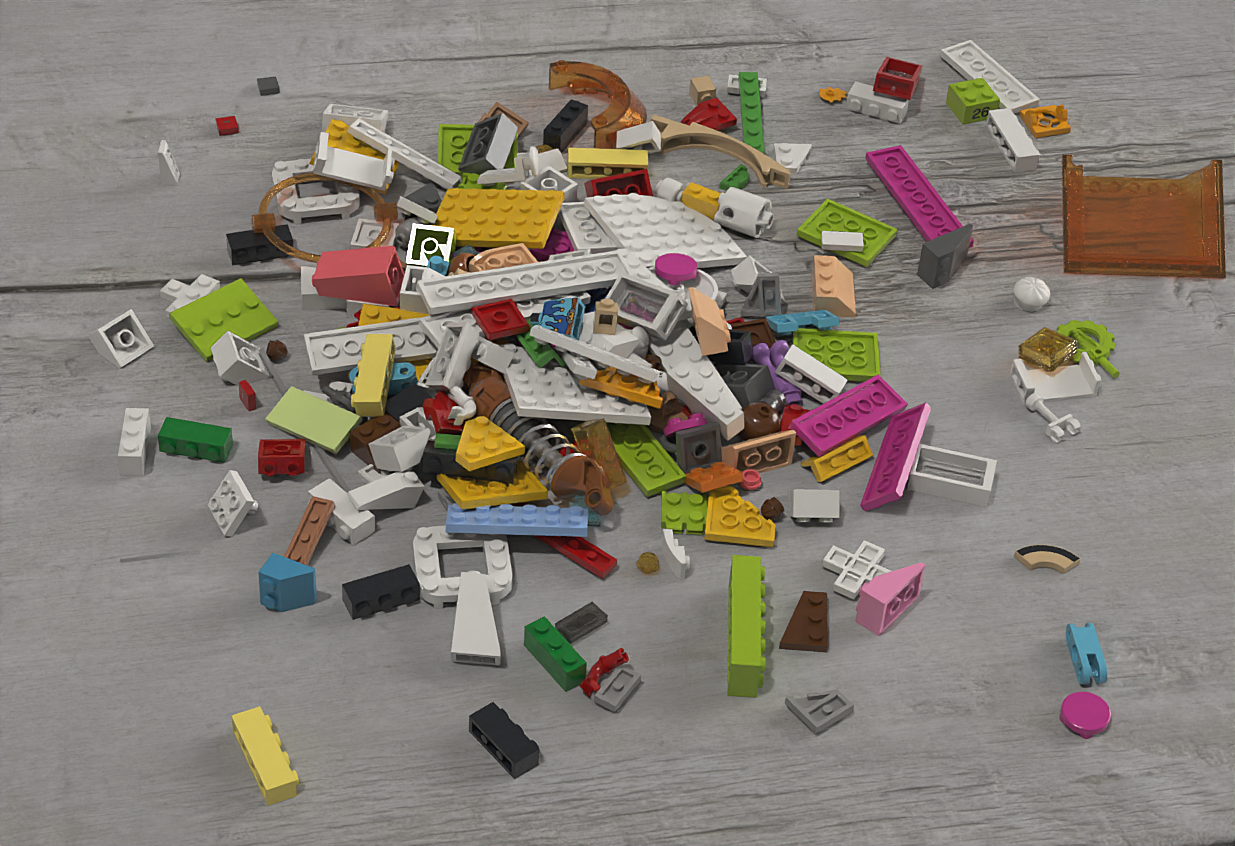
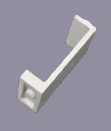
M320 133L315 150L314 174L385 191L387 183L391 184L393 172L390 170H392L394 165V158H391L392 149H388L384 160L329 147V133Z
M1082 352L1079 365L1027 370L1022 359H1014L1010 371V377L1023 404H1025L1031 394L1036 392L1043 397L1044 402L1097 396L1098 389L1102 384L1101 376L1097 374L1094 363L1090 360L1087 352Z

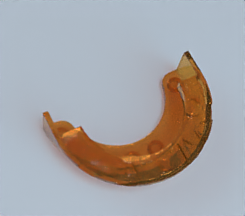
M559 60L549 63V90L568 87L573 95L602 92L608 94V98L611 99L609 107L591 120V126L595 130L594 148L616 149L617 131L646 123L647 112L645 106L618 75L603 67L585 62Z

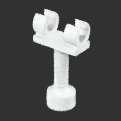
M1037 392L1027 398L1025 405L1031 411L1037 410L1050 422L1047 425L1045 435L1049 436L1052 442L1057 443L1063 440L1060 436L1065 435L1062 430L1066 428L1070 435L1079 432L1077 428L1081 427L1077 419H1073L1071 414L1058 419L1044 406V399Z

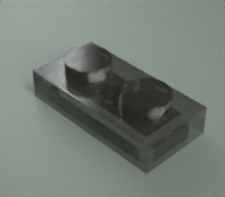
M592 601L556 622L555 628L571 644L605 624L608 615Z

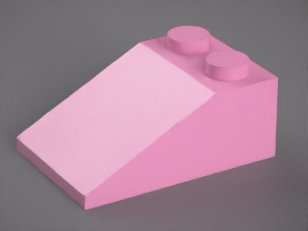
M922 562L875 576L869 583H864L859 590L860 600L856 606V622L879 636L919 597L926 564Z

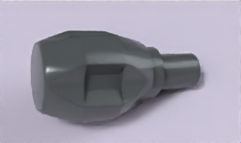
M328 385L324 386L322 392L330 397L334 405L354 414L356 413L355 407L351 406L352 394L338 391L337 389L334 390Z

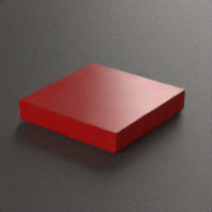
M512 299L471 308L472 316L488 340L529 331V324Z

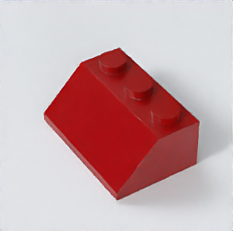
M647 169L593 179L584 183L587 197L612 196L614 194L629 195L630 193L653 197Z

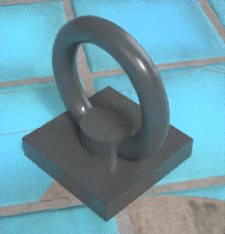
M716 422L677 431L676 444L669 442L675 438H665V435L660 438V444L666 451L677 453V464L684 474L690 473V470L694 468L705 469L711 467L712 463L722 462L720 425Z

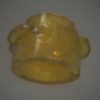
M645 552L640 555L636 566L638 569H641V572L650 574L659 569V560L654 553Z

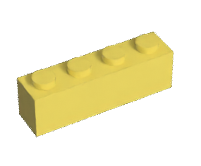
M568 148V178L598 179L643 169L648 170V150Z
M366 334L365 343L361 344L362 359L358 360L359 375L354 380L355 394L351 395V406L355 407L356 414L360 417L384 416L396 352L393 334Z
M260 706L231 715L233 733L267 806L296 797V785H299V778L296 771H291L289 767L290 760L287 752H282L280 748L281 741L277 733L273 734L271 730L273 727L269 715H264Z

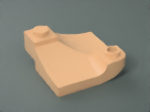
M520 243L489 249L479 253L469 262L468 272L472 273L538 263V261L527 247Z

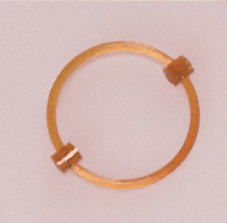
M305 173L287 178L273 186L263 197L258 214L251 216L253 233L263 232L273 245L286 254L304 261L317 263L321 255L293 248L273 233L276 229L274 213H267V208L271 200L280 191L298 183L321 180L343 183L367 194L376 202L373 209L376 222L383 221V227L378 237L364 248L380 247L384 243L391 229V220L398 219L396 202L386 203L371 187L314 173Z

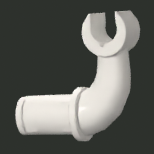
M453 387L448 397L459 406L452 408L448 419L454 418L456 419L454 425H462L463 420L470 419L475 415L476 403L475 399L467 396L460 387Z

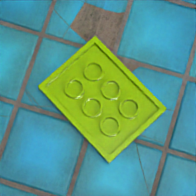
M439 124L438 164L462 176L465 172L459 171L458 168L474 125ZM518 129L504 169L515 168L514 158L517 157Z
M827 198L797 229L796 236L822 247V231L863 233V252L830 251L868 267L896 237L898 229Z
M242 278L169 313V319L205 362L213 359L211 347L227 331L246 341H250L278 327V320Z
M798 328L797 331H792V345H795L840 374L847 381L865 382L876 375L881 377L878 333Z

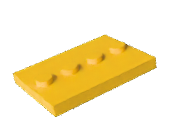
M519 460L513 484L446 476L443 474H437L436 479L461 510L487 505L494 506L542 500L548 497V490L530 470H527L523 461Z

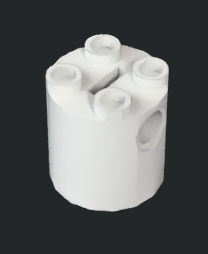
M730 187L726 193L722 192L718 199L720 207L714 217L715 223L755 238L760 237L765 228L769 229L772 225L774 214L771 213L770 199L735 187Z

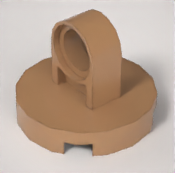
M671 391L664 392L659 396L663 399L660 409L647 406L651 415L650 425H647V427L655 433H659V431L664 432L665 425L671 419L681 418V421L688 420V417L682 412L685 405L680 403L679 399Z

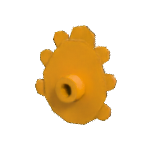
M828 87L827 89H819L820 97L830 103L836 100L840 102L846 98L847 92L840 90V88L832 89V87Z

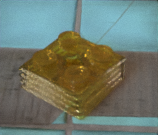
M1043 327L1018 346L1020 348L1018 349L1020 351L1018 353L1020 355L1019 358L1027 361L1030 365L1043 368L1046 372H1053L1077 353V341Z

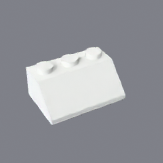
M329 104L323 112L322 132L327 130L332 118L343 121L349 126L359 118L378 130L385 132L388 110Z
M594 312L583 315L579 341L626 359L641 342L619 324H616L615 335L593 333Z
M466 322L447 324L425 383L426 386L438 391L444 390L447 394L455 386L462 389V379L470 367L472 352L478 345L479 332L473 326Z

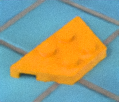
M615 367L598 370L594 379L587 377V380L580 379L579 381L580 385L603 391L609 396H620L626 398L629 402H639L659 409L662 406L663 399L659 397L660 389L657 386V381H651V384L639 381L636 375L630 374V376L618 373V369Z

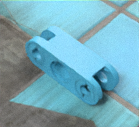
M393 363L388 395H397L402 389L409 387L413 383H418L415 367L411 363ZM358 367L352 369L349 374L354 394V380L359 375Z
M1073 623L1067 624L1066 642L1079 684H1089L1091 677H1094L1097 684L1106 683L1107 666L1093 623H1086L1085 627H1076Z

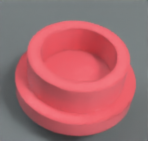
M748 469L742 473L744 481L739 482L741 487L747 490H755L761 486L762 479L756 470Z

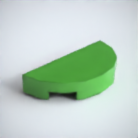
M740 164L719 183V189L727 191L730 187L740 190L745 188L750 179L747 167Z

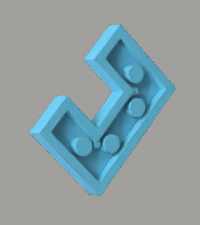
M826 309L765 317L770 328L779 333V335H790L791 331L805 328L808 324H813V326L818 327L820 330H831L832 326H839V317Z

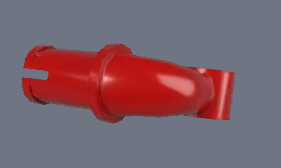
M619 648L607 656H600L599 660L591 667L587 678L580 684V688L590 698L593 690L597 693L601 688L598 683L599 679L604 674H610L612 669L629 661L628 654L624 652L623 648Z

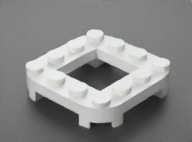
M311 159L278 161L275 163V168L272 171V183L280 218L291 219L293 224H302L301 218L341 214L342 220L350 218L351 213L359 210V190L357 184L332 178L337 190L336 195L298 198L294 179L323 176L313 173L314 166L309 164Z
M446 526L419 528L413 540V558L416 577L420 583V599L423 598L425 601L434 604V608L443 609V602L458 601L460 577L441 578L438 550L482 547L485 554L486 580L491 605L499 604L500 599L512 591V568L506 534L446 533Z

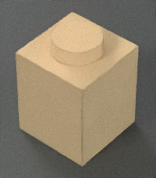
M709 76L691 78L689 94L697 106L701 102L714 99L716 97V88Z

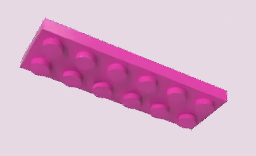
M876 375L796 418L789 427L795 430L796 434L818 457H821L905 410L908 403L879 375Z
M926 402L891 417L860 504L864 511L879 508L883 504L891 501L895 502L902 497L931 410Z

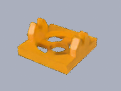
M1063 104L1020 111V117L1035 138L1070 133L1071 126L1067 122V109H1064ZM1051 114L1055 118L1049 119L1047 117H1044V115ZM1045 121L1048 122L1049 125H1043L1040 122Z

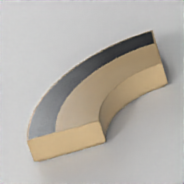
M1030 545L1016 550L1014 557L1029 570L1038 567H1048L1062 574L1077 566L1081 559L1070 551L1051 545Z

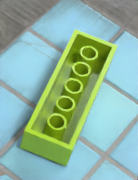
M732 555L728 585L727 696L757 698L758 688L763 687V673L760 672H765L766 658L761 653H765L766 641L761 636L765 635V620L761 618V616H765V602L761 598H765V584L761 581L765 579V567L761 566L760 556Z

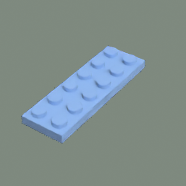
M454 503L453 505H448L446 533L587 537L588 509H583L580 506L560 508L555 505L547 507L524 505L523 507H515L510 504H502L500 506L487 505L461 510L457 503Z

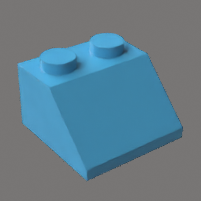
M272 553L258 572L261 605L280 612L314 605L317 602L315 568Z

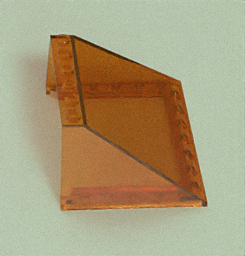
M1062 154L1064 273L1226 278L1222 160H1211L1210 165L1181 179L1083 176V165H1074L1072 163L1073 155Z

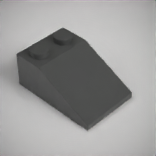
M972 224L922 244L917 275L932 289L948 283L967 258L973 229Z
M715 363L713 365L742 409L748 404L759 402L765 398L769 391L775 388L768 365Z

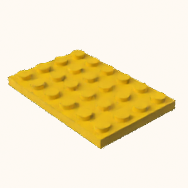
M452 188L447 190L436 213L438 217L435 223H431L430 226L454 228L457 235L456 246L504 247L523 243L527 248L544 249L565 195L564 191Z

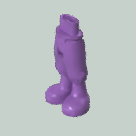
M784 340L777 341L770 350L765 343L754 346L752 359L758 365H768L775 387L773 390L780 391L786 397L787 405H801L803 401L800 388L775 373L789 351L788 343Z

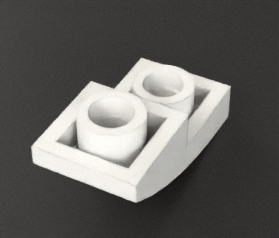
M663 529L662 550L667 564L679 579H685V571L690 569L689 555L685 556L684 546H678V539L673 538L672 529Z

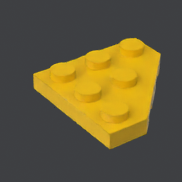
M479 416L465 422L455 461L468 471H472L525 454V445L498 427L487 417Z
M724 486L709 491L704 540L766 547L774 546L776 524L760 515V510L749 500H743L734 487Z

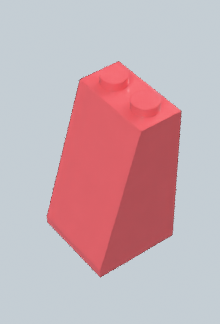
M394 245L322 252L320 260L317 262L315 274L312 275V285L316 287L319 296L398 306L405 273Z

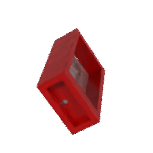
M886 57L876 74L873 91L910 100L919 83L923 65Z

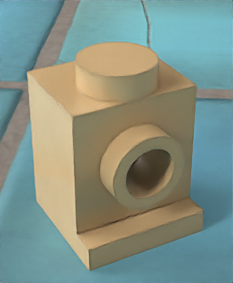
M607 298L602 299L601 302L596 301L593 333L615 335L618 303H614L613 300Z

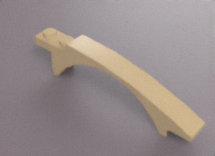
M655 114L651 117L650 122L653 121L661 133V149L658 153L665 154L675 150L691 148L722 152L745 163L755 173L761 187L766 188L768 184H772L784 189L789 188L791 172L755 148L722 132L692 122L689 126Z

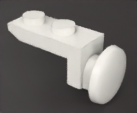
M531 146L530 153H517V157L514 158L515 168L487 170L479 176L477 184L492 186L503 182L505 185L514 184L515 181H525L528 177V170H531L533 177L538 176L540 159L537 148Z

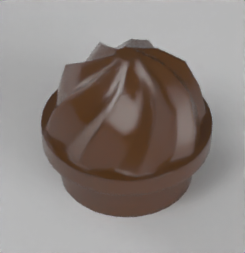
M277 339L275 341L270 340L266 350L268 358H271V361L285 358L287 355L286 345Z
M772 497L770 500L766 499L761 506V514L767 520L779 519L785 511L783 505L775 497Z

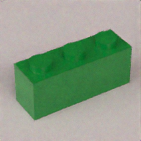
M166 417L158 433L159 452L225 463L233 445L232 428Z
M545 616L524 626V646L565 692L580 685L586 679L587 662Z

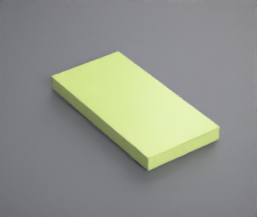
M292 386L265 418L267 424L305 439V441L334 454H337L349 439L350 431L357 428L362 422L359 415Z

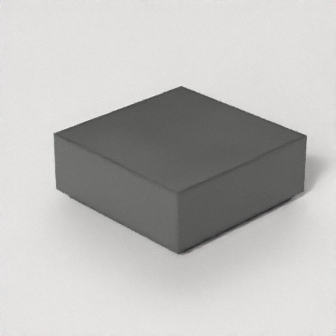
M276 76L257 79L261 96L280 93Z

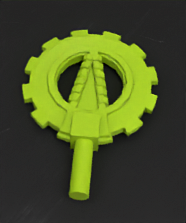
M1071 320L1068 324L1059 325L1056 328L1058 331L1053 332L1051 340H1055V342H1052L1054 350L1060 352L1059 355L1061 357L1069 358L1073 362L1079 363L1082 352H1087L1095 366L1101 365L1113 378H1117L1120 375V372L1107 360L1111 355L1109 352L1114 351L1116 343H1112L1115 337L1107 331V327L1104 325H1097L1094 321ZM1086 334L1092 335L1098 340V342L1091 339V337H1089ZM1070 336L1073 338L1078 348L1073 347L1068 342Z

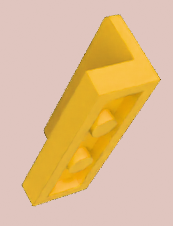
M856 436L821 457L814 455L802 461L801 466H811L816 481L822 482L873 456L866 436Z

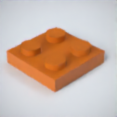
M723 462L712 463L711 467L705 469L694 468L690 470V473L685 474V484L702 493L744 481L741 471Z

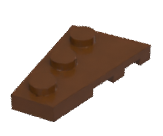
M803 591L780 641L779 649L827 653V593Z

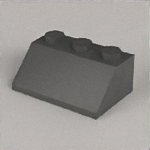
M503 113L475 123L458 170L481 175L487 170L504 169L512 143L516 138L515 135L518 127Z

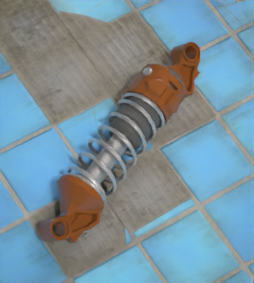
M480 361L476 365L470 364L462 379V388L469 390L468 396L475 399L476 413L473 416L474 419L479 416L487 417L498 427L525 445V451L528 450L526 457L518 456V460L525 461V467L527 470L535 471L537 479L545 480L546 487L558 499L569 500L585 495L584 501L589 508L598 515H607L613 508V499L609 489L613 482L606 477L604 468L594 459L581 454L578 448L570 444L565 436L559 434L554 426L549 425L545 418L518 416L504 377L494 368L485 367ZM542 428L546 429L545 437L541 436ZM549 429L552 430L554 434L549 435ZM549 438H556V445L554 447L547 442ZM560 439L563 440L565 444H559ZM566 447V455L562 456L557 451L558 448ZM570 448L573 449L575 453L569 454ZM537 456L539 461L536 467L530 466L528 460ZM544 466L549 468L546 477L540 476L538 472Z

